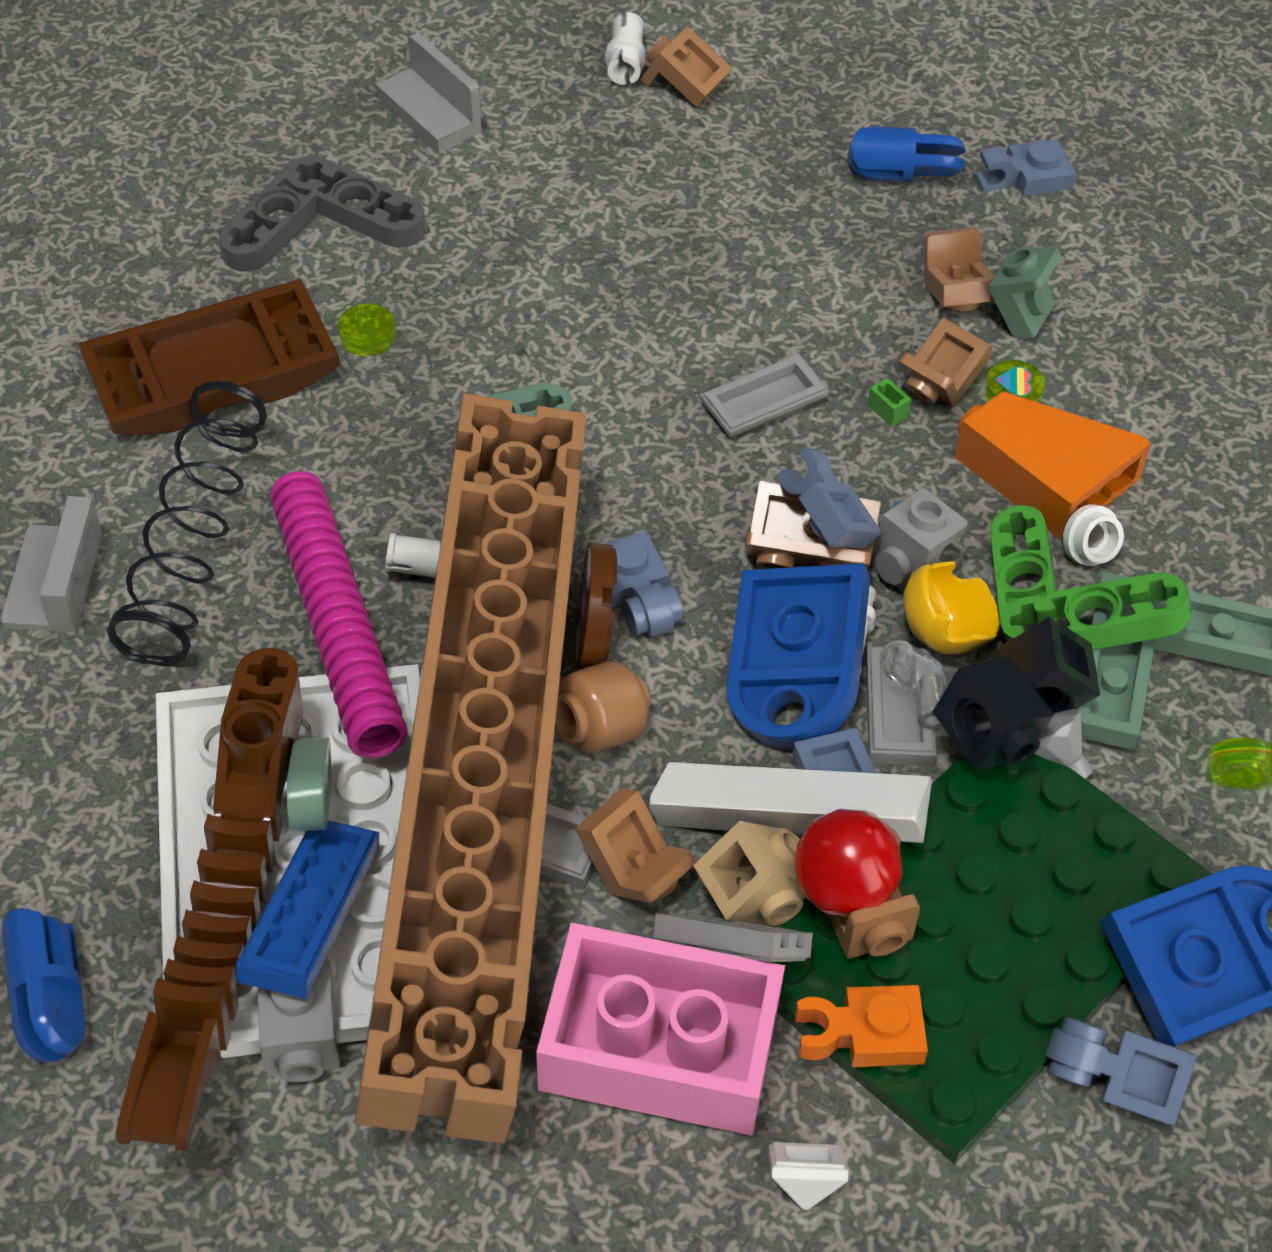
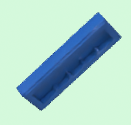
M328 820L326 831L305 832L236 963V979L238 983L303 999L308 998L379 851L380 832Z

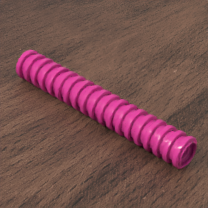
M297 471L288 473L280 477L273 484L270 491V500L274 508L275 517L278 520L283 542L286 545V552L290 558L291 567L294 570V577L298 583L303 605L306 609L308 620L311 623L316 646L319 649L320 658L324 664L329 687L333 692L338 715L342 720L344 733L347 735L348 746L355 755L362 758L376 759L385 757L397 751L404 744L408 735L407 724L402 718L401 707L397 703L396 693L392 689L391 678L387 674L386 664L378 647L377 638L373 633L372 624L368 619V612L364 607L362 595L359 593V586L355 580L353 569L350 567V560L341 541V534L337 529V523L333 517L323 483L318 476L310 472Z

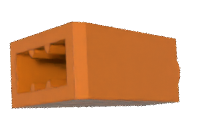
M1002 391L983 406L980 404L973 406L962 417L957 428L959 439L955 458L1016 506L1027 505L1038 509L1044 516L1047 530L1062 541L1065 526L1076 510L1089 504L1105 507L1140 480L1151 442L1141 435Z

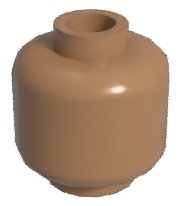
M613 660L568 674L559 683L555 731L563 742L589 755L636 740L640 737L647 724L648 710L651 704L649 690L645 682L636 676L626 665Z

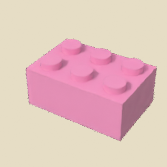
M571 923L536 1052L538 1091L753 1136L779 1007L785 966Z

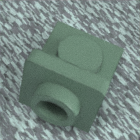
M1055 245L1041 248L1024 246L1010 252L1004 258L1003 264L988 286L1013 338L1019 340L1035 338L1055 304L1051 287L1046 282L1061 258V254Z

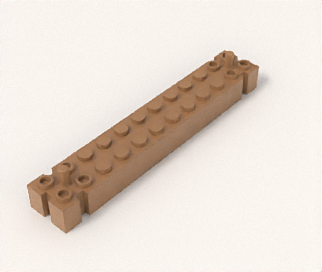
M463 393L354 1124L415 1132L418 1115L447 1118L445 1136L505 1144L517 1105L522 1050L517 1049L526 1017L581 470L578 469L583 453L587 414L544 406H537L535 417L511 413L513 401Z

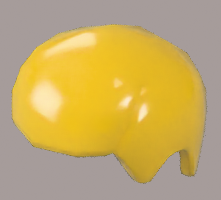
M953 561L933 563L932 565L927 564L919 567L912 572L903 593V609L913 635L932 651L944 655H959L970 652L994 640L1000 628L998 607L987 584L978 577L970 579L957 578L952 573L956 567V563Z

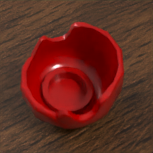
M841 808L813 820L797 843L795 853V874L801 892L824 914L846 918L853 911L877 907L883 902H887L892 893L897 890L903 876L900 837L885 821L874 813L865 810Z

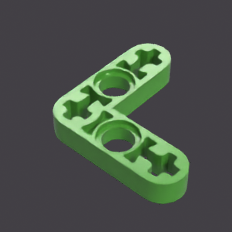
M1018 505L1004 509L991 522L990 536L999 617L1006 643L1025 632L1027 625L1038 624L1049 616L1058 622V618L1065 617L1068 625L1067 628L1092 643L1093 650L1167 637L1181 631L1191 619L1192 609L1188 589L1184 581L1178 576L1166 572L1145 574L1057 591L1051 542L1043 514L1035 507ZM1025 532L1028 550L1016 551L1014 543L1016 539L1015 534ZM1025 573H1035L1042 577L1036 585L1027 589H1017L1010 586L1013 579ZM1166 601L1167 607L1154 609V602ZM1131 605L1133 615L1125 616L1123 606ZM1094 608H1104L1112 612L1109 619L1097 625H1087L1079 621L1082 614Z

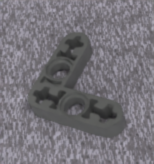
M305 156L290 163L223 227L219 233V244L222 259L228 267L237 271H253L267 264L317 214H320L385 245L395 248L409 247L418 243L425 235L424 208L414 198L328 159L318 156ZM351 198H363L369 201L366 205L360 207H347L343 205V202ZM276 209H286L292 212L291 215L282 219H271L266 216L269 212Z

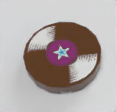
M588 542L585 551L576 625L575 658L577 669H585L606 662L608 659L614 613L611 612L613 585L617 584L616 548H613V545Z

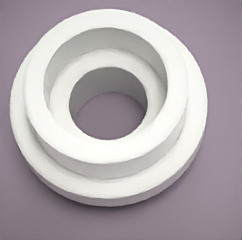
M1097 504L1085 505L1076 510L1069 518L1063 534V544L1067 555L1073 561L1085 566H1094L1113 559L1120 551L1124 539L1123 527L1115 514L1108 508Z

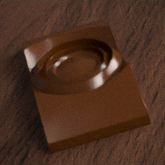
M302 279L78 343L81 355L113 434L143 435L175 432L184 429L188 424L194 423L190 414L189 404L194 389L206 382H233L250 390L258 396L261 402L271 403L290 397L340 366L336 348ZM224 390L205 391L197 398L198 407L204 416L209 415L216 409L230 407L238 402H250L243 396Z

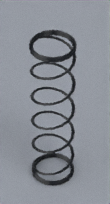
M206 382L195 388L189 402L190 414L194 423L188 424L181 430L174 443L175 457L180 465L168 471L162 477L158 487L160 501L165 510L159 511L149 518L142 531L144 546L149 556L140 558L130 566L126 576L127 591L134 603L124 605L112 615L107 628L109 641L120 653L131 660L143 664L169 666L185 660L189 653L191 644L189 636L184 630L198 625L199 621L196 615L185 606L171 601L157 599L138 601L133 592L132 578L138 567L144 562L153 559L163 570L174 577L192 583H204L213 579L214 572L212 568L199 558L177 552L154 554L149 544L148 533L152 524L159 517L168 514L181 527L204 537L219 538L228 534L230 529L227 522L212 511L192 506L169 508L165 500V486L172 475L179 470H183L197 484L220 494H234L242 491L244 487L243 480L232 469L221 464L205 461L184 464L180 451L184 435L194 427H197L215 444L234 451L247 452L257 447L259 442L255 434L262 430L266 422V408L258 396L247 388L233 382ZM210 390L233 392L243 396L255 406L259 413V422L248 428L232 420L221 418L208 419L199 409L197 398L205 391ZM216 423L233 425L240 429L227 428ZM201 425L211 432L222 436L237 438L251 436L253 441L248 447H234L214 438ZM205 466L220 469L236 478L238 486L232 490L210 486L195 477L187 467ZM192 511L203 513L222 523L223 530L220 533H205L187 525L173 512ZM175 557L190 560L204 567L208 575L206 578H192L179 574L164 565L158 558ZM143 605L172 607L183 611L193 621L188 625L177 624L166 616L148 611ZM136 606L140 609L127 611L128 609L134 608ZM129 620L146 621L156 624L176 635L181 641L183 649L181 652L170 656L149 655L124 643L117 636L115 626ZM147 659L162 660V662H161V661H154V660H147Z

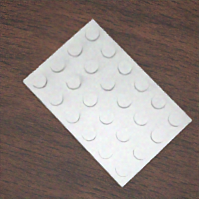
M418 664L387 668V674L392 681V689L396 693L397 703L402 710V718L407 724L408 735L404 744L397 751L376 759L357 756L349 748L347 735L344 733L342 720L339 718L337 705L334 702L333 692L329 687L326 674L299 677L303 718L297 738H330L332 791L328 820L380 832L379 851L326 959L330 961L332 970L337 1043L367 1040L420 683ZM231 685L156 693L163 972L168 958L174 960L173 948L177 935L184 937L182 921L186 909L192 911L190 891L193 881L200 882L197 860L201 848L207 850L203 828L207 814L214 815L213 804L221 718ZM288 775L281 798L282 832L279 842L273 841L276 858L272 873L267 872L269 889L265 902H260L261 916L306 832H291L289 829L287 808ZM244 984L243 991H237L239 1008L235 1021H229L231 1037L227 1051L221 1050V1058L261 1053L259 1048L257 987Z

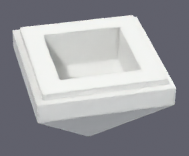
M773 1142V1144H769V1162L772 1178L803 1210H809L848 1182L849 1170L843 1148H840L839 1145Z

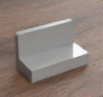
M419 32L408 36L410 68L377 84V97L440 154L481 133L479 86Z
M67 496L59 526L30 525L27 528L0 618L3 627L76 633L103 535L92 497Z

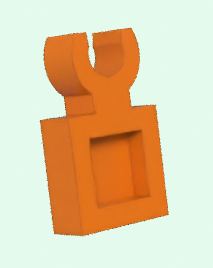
M919 985L846 988L845 1007H836L830 1001L820 997H807L797 1001L795 1011L796 1022H815L820 1024L825 1030L820 1035L801 1036L799 1057L803 1059L821 1060L829 1057L837 1048H849L851 1067L925 1064L928 1048Z

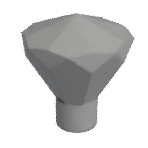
M1071 709L1055 713L1038 738L1040 746L1035 754L1044 759L1065 765L1083 778H1087L1093 772V769L1082 753L1080 711Z

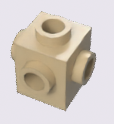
M738 821L693 865L723 916L728 921L777 926L792 919L803 907L802 900L805 896L800 890L795 874V853L800 839L786 828H775Z

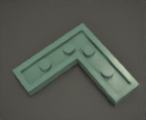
M1102 571L1099 583L1129 577ZM1188 590L1192 609L1191 619L1187 626L1178 633L1167 637L1093 650L1100 695L1076 709L1080 711L1082 738L1135 750L1141 731L1154 649L1272 676V609ZM1166 601L1154 602V609L1167 607ZM1131 605L1123 606L1125 616L1133 615ZM1094 608L1091 625L1105 622L1110 618L1112 612L1104 608Z

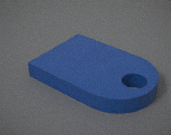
M864 563L742 570L727 678V698L730 708L741 726L758 742L773 748L793 749L794 742L833 733L851 713L859 690L871 577ZM789 703L804 704L803 713L795 722L789 725L774 724L776 713L784 705Z
M1254 866L1231 867L1114 911L1100 920L1157 1041L1177 1047L1272 1007V932L1268 927L1266 919L1268 910H1272V871Z

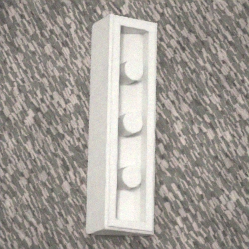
M668 762L650 796L648 807L657 824L661 826L730 830L738 821H744L775 828H786L795 835H804L813 820L841 808L865 810L874 813L891 826L901 841L923 843L932 779L931 776Z

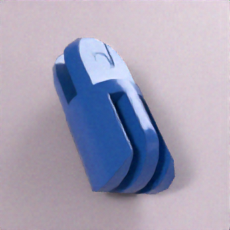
M871 126L860 128L853 136L847 155V163L853 174H858L867 180L912 182L914 175L950 177L959 174L965 166V160L956 156L962 155L966 151L963 142L955 136L916 134L915 128Z
M26 908L10 911L3 919L1 929L7 993L14 1035L21 1049L38 1062H56L63 1059L65 1055L73 1053L84 1040L86 1023L74 925L63 923L61 920L51 916L42 915V913Z

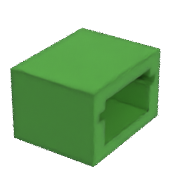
M886 378L870 388L867 406L892 427L909 417L912 399L891 380Z

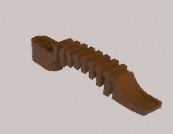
M261 648L252 651L241 659L236 668L221 718L213 804L214 815L207 814L203 827L207 850L201 848L197 860L200 882L193 881L190 891L192 911L187 909L185 911L182 921L184 937L177 935L173 948L174 960L168 958L163 972L164 980L157 978L153 991L156 1013L148 1012L116 1128L118 1143L130 1144L131 1140L175 1145L176 1150L188 1151L207 1081L214 1069L221 1065V1050L227 1051L231 1037L229 1021H235L239 1008L237 991H243L244 984L238 983L236 979V963L261 918L260 902H265L269 889L267 872L272 873L276 858L273 841L279 842L282 832L280 813L282 793L288 775L293 740L298 737L303 718L298 664L294 657L284 650Z

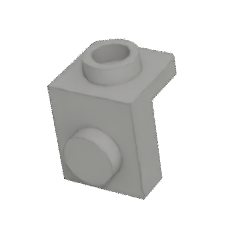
M921 489L883 514L879 526L882 533L876 538L870 567L878 572L886 582L894 585L904 593L912 572L923 565L939 563L943 548L965 533L968 522L928 490Z
M329 960L325 961L307 999L257 987L259 1048L268 1077L280 1076L282 1079L290 1082H306L320 1077L324 1070L340 1069V1055L335 1031L332 970Z

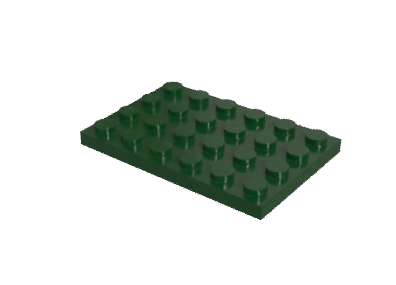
M1035 753L1017 766L1009 767L1006 764L980 771H976L963 754L932 783L923 843L900 841L903 876L898 889L902 897L913 894L920 906L913 939L909 940L902 948L884 956H872L870 953L847 959L828 915L824 914L808 900L800 912L785 922L780 928L813 933L810 958H805V961L769 962L785 966L777 1013L802 1035H820L825 1032L824 1028L818 1023L796 1022L795 1011L797 1001L803 998L820 997L830 1001L836 1007H845L846 988L919 985L928 1048L924 1065L851 1067L849 1048H837L829 1058L954 1165L1051 1062V1058L1045 1056L1053 1029L1062 1028L1065 1016L1087 1023L1127 980L1100 920L1114 911L1212 875L1210 871L1074 770L1065 765L1044 759Z

